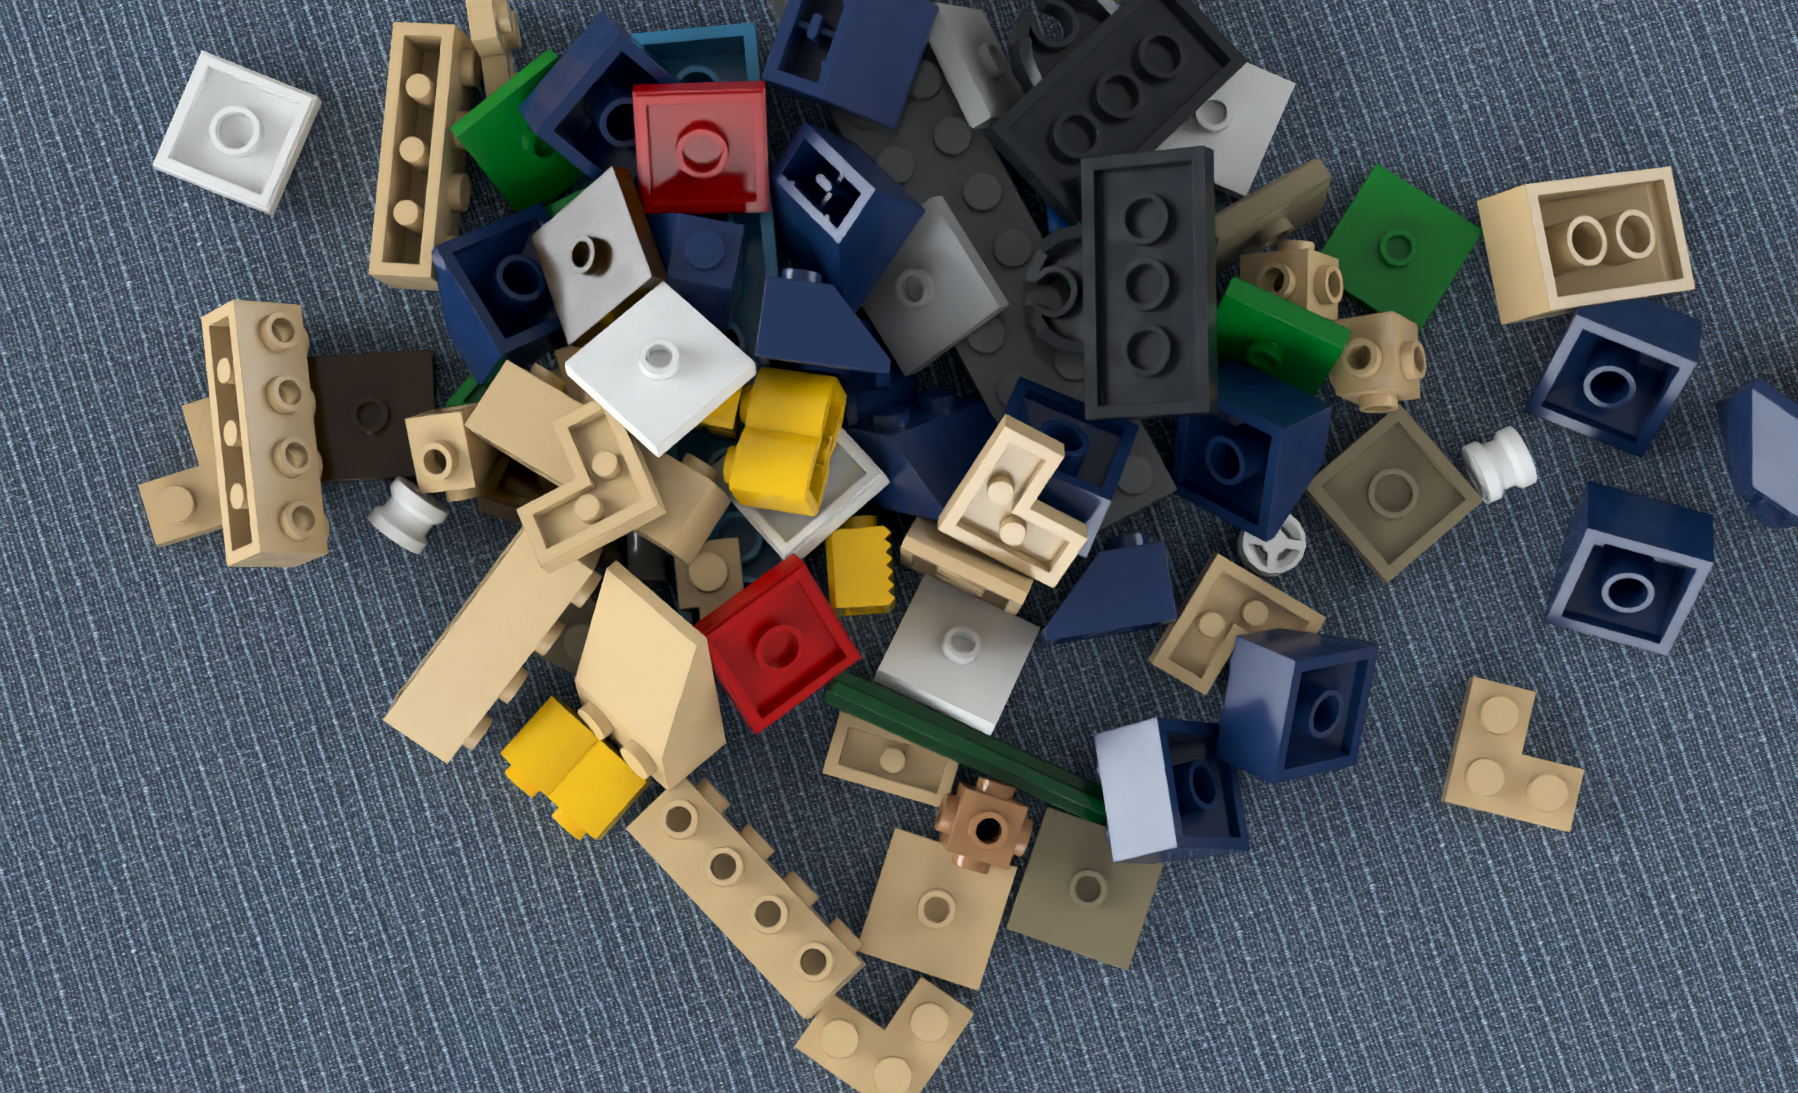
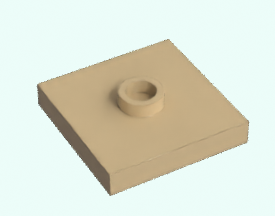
M895 827L860 936L864 946L858 952L978 991L1018 867L1010 865L1007 870L991 865L988 874L974 872L953 864L951 860L954 853L946 851L939 841Z

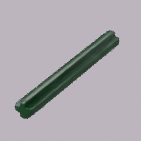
M844 670L825 684L822 699L826 704L992 779L1014 786L1021 792L1079 818L1100 825L1106 824L1107 817L1102 785L994 736H989L848 670Z

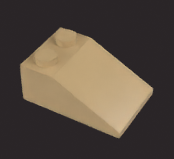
M1671 166L1524 184L1477 201L1501 325L1575 313L1578 307L1636 298L1650 299L1696 289Z
M917 516L900 547V564L923 575L926 573L1014 616H1016L1023 605L1034 581V578L939 531L937 520Z
M616 560L606 568L575 677V684L581 703L578 715L582 723L599 740H604L608 736L621 748L622 757L638 776L647 779L651 775L664 788L670 791L726 744L707 638Z

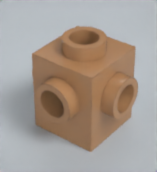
M979 775L976 784L958 779L953 795L945 793L937 812L934 829L940 831L938 840L946 851L954 853L951 860L953 864L974 872L988 874L991 865L1008 870L1013 855L1021 857L1024 854L1030 839L1033 820L1025 818L1028 807L1019 798L1013 796L1016 787ZM986 818L997 820L990 840H981L977 837L976 828L980 821Z

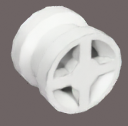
M1511 426L1497 431L1494 439L1488 443L1481 444L1474 441L1461 448V455L1467 474L1475 490L1487 504L1501 499L1504 491L1512 486L1523 489L1537 482V474L1532 457L1521 436Z
M397 476L390 485V498L383 506L374 507L368 516V520L381 533L401 547L415 554H421L428 544L426 534L433 525L443 523L450 512L431 494H420L418 485L406 478Z
M1289 514L1276 536L1268 542H1264L1242 529L1237 539V554L1243 566L1251 573L1262 577H1276L1294 568L1303 558L1306 548L1305 532L1300 522L1291 514ZM1257 546H1261L1262 549H1263V551L1267 553V558H1266V560H1265L1266 554L1263 553L1262 550H1261V548H1260V547H1257Z

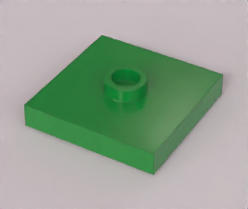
M550 48L450 127L453 134L515 213L540 202L545 207L585 175L584 172L535 134L517 109L560 59Z
M1376 163L1320 253L1339 259V270L1341 271L1344 284V296L1373 314L1394 311L1416 323L1419 334L1483 231L1478 226Z
M1232 277L1217 305L1218 363L1234 357L1312 396L1316 395L1343 352L1352 332L1340 324L1238 277Z

